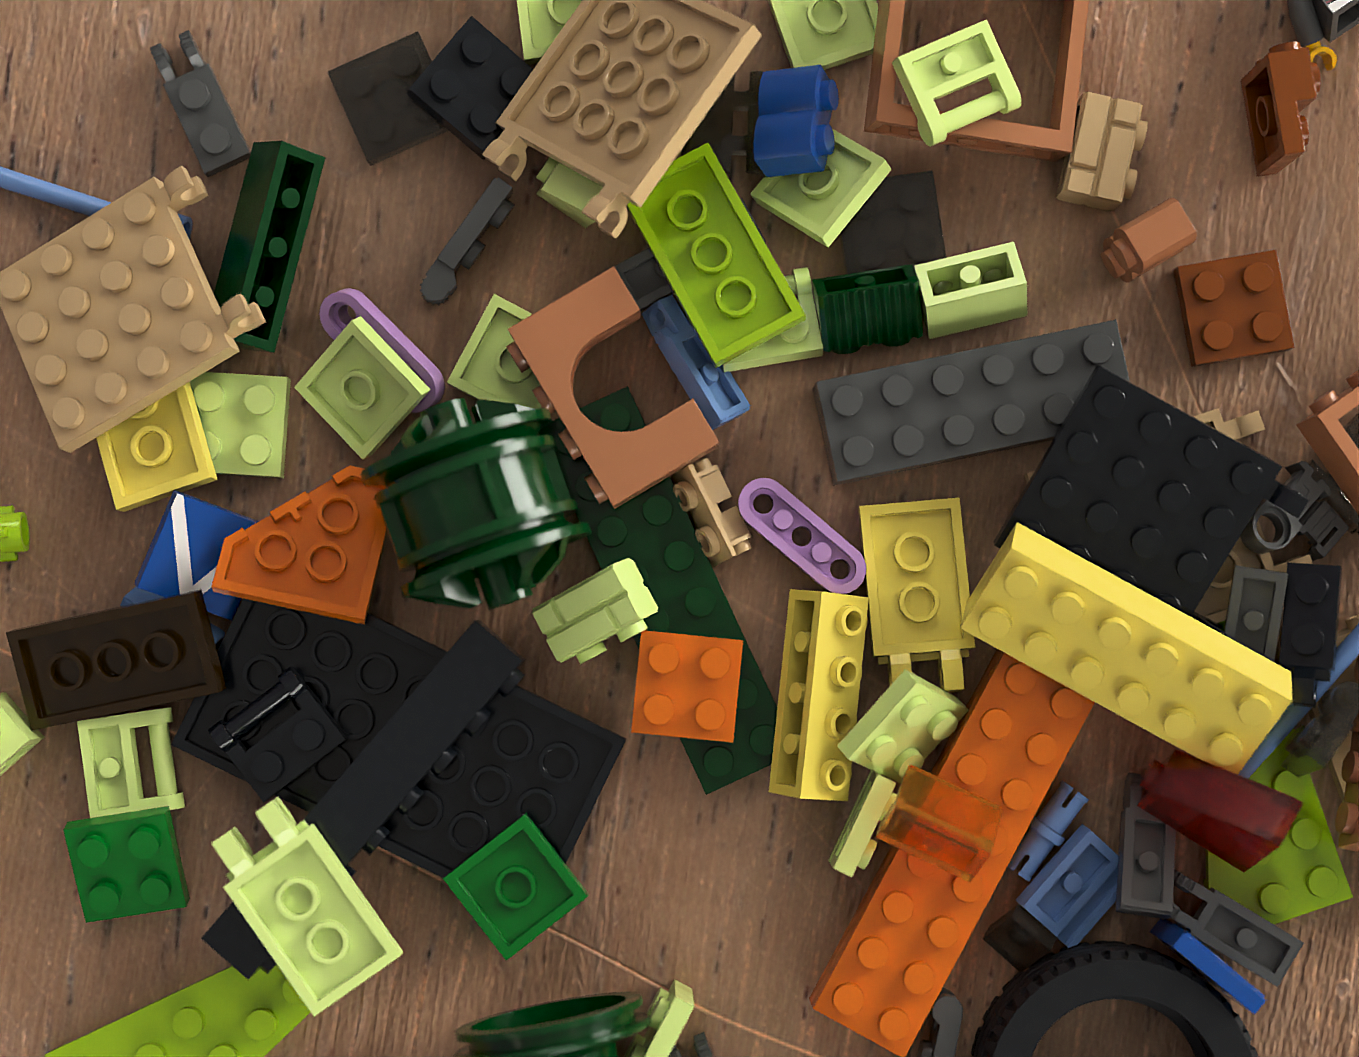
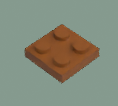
M1276 250L1183 265L1173 270L1191 367L1288 351L1295 348Z

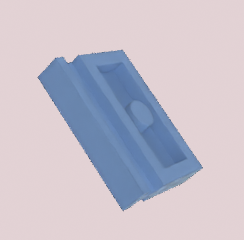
M1081 824L1016 898V901L1068 948L1078 945L1116 902L1119 856L1094 832Z

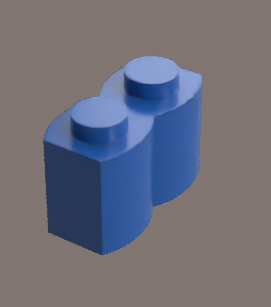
M821 64L764 71L762 74L758 94L759 116L754 130L753 152L754 161L766 177L823 172L828 155L833 154L835 145L834 133L829 123L832 110H836L838 107L839 94L836 82L833 79H829Z

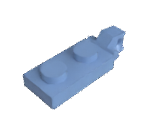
M673 295L658 300L642 313L651 335L654 336L656 344H659L658 347L669 363L671 370L677 376L690 400H695L712 430L740 417L750 410L751 405L731 372H724L723 365L715 368L692 324L683 314Z

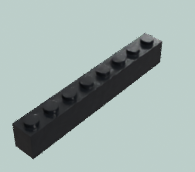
M475 620L303 819L308 826L311 824L316 826L351 878L356 873V870L350 864L362 850L370 856L390 833L383 825L397 810L404 816L424 794L417 786L431 771L438 777L458 753L451 746L462 733L465 732L472 737L491 716V713L485 707L493 697L499 693L506 698L525 676L518 669L525 659L480 620ZM234 902L227 907L201 938L247 979H250L260 968L266 974H269L277 965Z

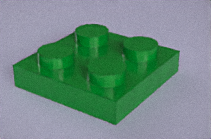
M169 806L67 822L63 832L86 923L187 907L190 897Z
M527 813L443 878L506 961L589 896L588 892Z

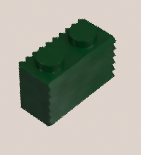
M912 264L812 280L814 303L823 351H832L836 354H851L860 350L862 345L870 346L873 343L878 345L882 343L885 346L897 347L907 344L913 337L921 338L923 336L919 280Z

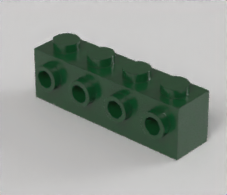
M284 141L253 142L214 290V296L220 309L225 302L237 294L243 295L248 305L253 302L259 305L266 322L253 330L242 333L234 338L239 348L274 353L326 158Z

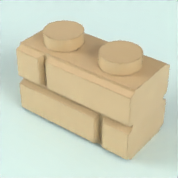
M1083 92L1077 102L1072 152L1064 157L1056 193L1058 200L1079 205L1084 204L1088 207L1106 211H1114L1122 203L1123 199L1130 200L1137 179V170L1130 169L1133 150L1140 151L1142 149L1148 126L1147 121L1140 120L1143 105L1119 98L1112 99L1110 96Z

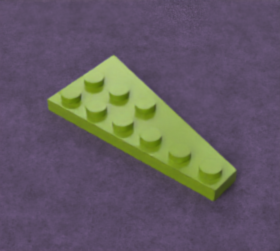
M1225 621L1219 622L1218 624L1222 627L1221 630L1224 631ZM1294 728L1240 788L1234 789L1227 786L1224 781L1225 773L1204 762V766H1202L1203 845L1206 848L1205 888L1208 890L1210 887L1216 889L1272 924H1277L1353 898Z
M278 965L269 974H266L260 968L250 979H247L233 966H230L112 1023L93 1030L78 1039L57 1047L44 1056L264 1057L311 1012Z

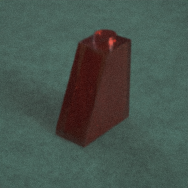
M1174 750L1162 763L1156 759L1152 761L1139 782V786L1146 790L1137 804L1141 809L1243 873L1281 846L1303 805L1301 801L1290 795L1178 750Z

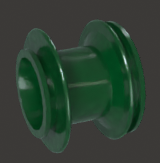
M637 992L601 993L530 1005L490 1015L455 1030L456 1040L468 1043V1045L459 1049L454 1057H618L616 1041L644 1030L650 1025L651 1016L642 1012H634L635 1009L643 1005L642 994Z

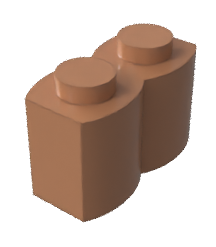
M1168 198L1115 229L1114 233L1103 241L1104 251L1101 252V258L1106 269L1114 278L1120 277L1124 282H1131L1194 243L1197 238V231L1179 201L1175 198Z

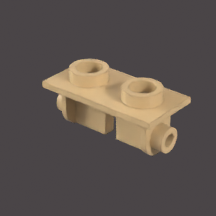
M709 458L686 466L670 477L674 484V494L676 498L679 495L682 502L679 504L682 510L687 512L695 529L696 539L698 543L699 541L701 542L703 547L701 549L704 555L709 558L713 567L752 549L748 540L752 535L741 517L737 505L724 512H721L717 505L732 497L718 465L712 466Z

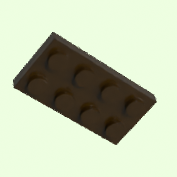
M202 589L17 628L6 632L31 731L219 693L226 689Z

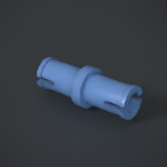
M1063 780L1037 817L1034 816L1029 829L1024 834L1008 864V867L1014 871L1024 856L1029 855L1028 861L1018 873L1019 876L1029 882L1055 845L1060 847L1065 841V838L1062 836L1084 804H1087L1089 801L1087 797L1077 792L1068 806L1064 808L1062 804L1074 788Z

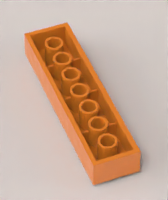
M996 650L966 706L969 711L958 722L956 730L950 735L810 995L809 1000L814 1010L900 1057H906L1095 704L1094 701L1001 650Z

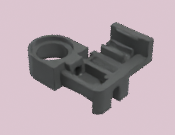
M1301 461L1285 467L1291 476L1284 484L1301 493L1309 502L1299 518H1296L1263 498L1240 536L1243 544L1252 552L1264 554L1285 547L1296 534L1298 536L1306 535L1309 539L1307 543L1309 545L1313 544L1306 555L1310 554L1311 560L1315 561L1324 558L1350 528L1325 500L1316 501L1330 496V487L1323 479L1315 481L1311 477L1314 469L1306 461ZM1261 515L1269 518L1275 527V537L1271 543L1263 540L1257 531V521Z

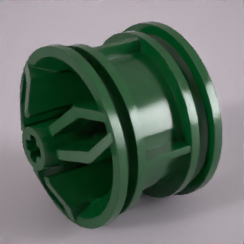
M457 398L423 410L420 413L421 417L416 419L403 434L401 440L391 451V455L365 468L361 472V477L366 486L383 485L387 487L378 492L374 499L377 507L381 510L398 559L396 562L399 571L408 572L416 570L413 580L400 587L403 598L441 605L474 608L483 603L474 580L478 578L488 610H492L532 596L531 588L544 582L565 557L567 545L590 535L592 532L588 522L573 524L565 520L566 517L576 513L578 508L575 500L570 497L554 451L556 445L553 436H537L541 429L552 422L548 409H534L514 403L481 399L476 401V405L471 407L476 421L473 424L465 398Z

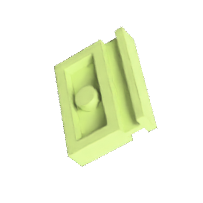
M870 770L828 859L833 869L852 877L857 867L863 870L867 867L877 845V841L870 839L879 820L887 823L898 802L899 795L893 792L896 782Z

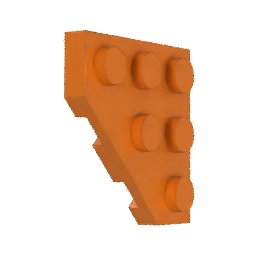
M349 465L332 475L331 480L309 493L305 491L270 511L269 516L245 530L241 528L224 538L212 582L213 592L365 625L388 531L374 496L387 487L383 485H364L361 477V472L364 468Z

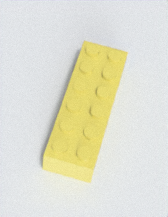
M1018 522L966 603L960 629L1233 778H1236L1292 702L1291 671Z

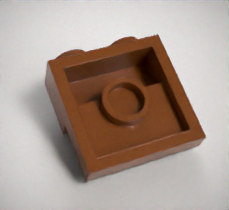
M1287 42L1269 48V53L1263 59L1256 61L1255 66L1241 79L1257 177L1277 174L1306 152L1305 146H1307L1309 141V128L1305 116H1299V113L1317 98V93L1321 86V76L1317 63L1311 62L1309 47L1301 48L1300 42Z

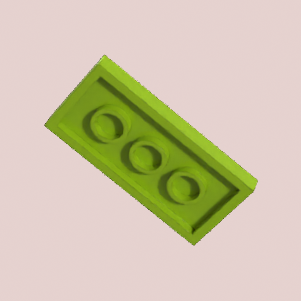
M708 142L675 159L641 207L631 202L626 206L715 368L806 320L802 307Z

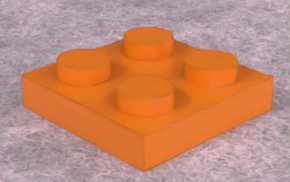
M642 631L631 733L733 743L743 640Z

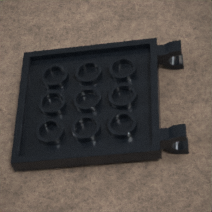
M1097 364L995 538L994 545L1001 548L1018 522L1226 636L1227 634L1221 630L1220 624L1195 612L1204 594L1263 498L1296 518H1299L1309 500L1298 491L1275 480L1282 468L1279 463Z

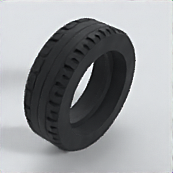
M1096 941L1094 944L1084 942L1069 948L1066 946L1061 948L1060 952L1056 954L1050 952L1043 955L1040 959L1031 962L1029 969L1025 972L1020 970L1014 975V978L1002 987L1003 993L1001 996H995L990 1003V1007L982 1018L984 1024L978 1027L971 1050L973 1057H1032L1037 1044L1055 1022L1071 1010L1094 1001L1120 999L1149 1006L1169 1018L1184 1034L1195 1057H1258L1256 1048L1250 1044L1252 1038L1244 1022L1233 1011V1006L1214 986L1191 969L1167 955L1133 943L1128 945L1119 941Z

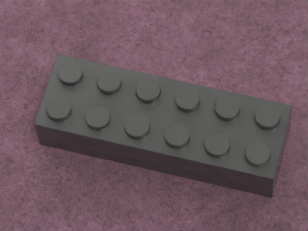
M1117 320L817 381L813 387V394L833 486L1052 441L1097 364L1130 382Z

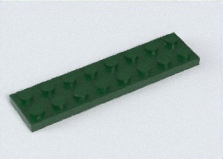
M628 386L579 408L591 422L610 431L629 432L646 426ZM560 418L553 420L538 433L539 435L553 436L556 445L554 451L570 497L575 500L578 508L576 515L580 523H589L592 533L587 536V539L601 569L603 570L627 558L632 559L644 580V586L648 587L658 606V612L643 619L648 627L645 631L743 640L733 743L680 737L705 794H710L771 765L777 706L714 570L701 549L703 548L701 542L699 541L698 543L695 530L687 512L683 511L679 504L682 503L679 495L677 498L673 491L674 484L670 476L616 509L613 508L609 499L599 504L584 477L593 472L583 456L575 460L572 459L558 435L566 427ZM641 633L633 636L638 649L640 647Z

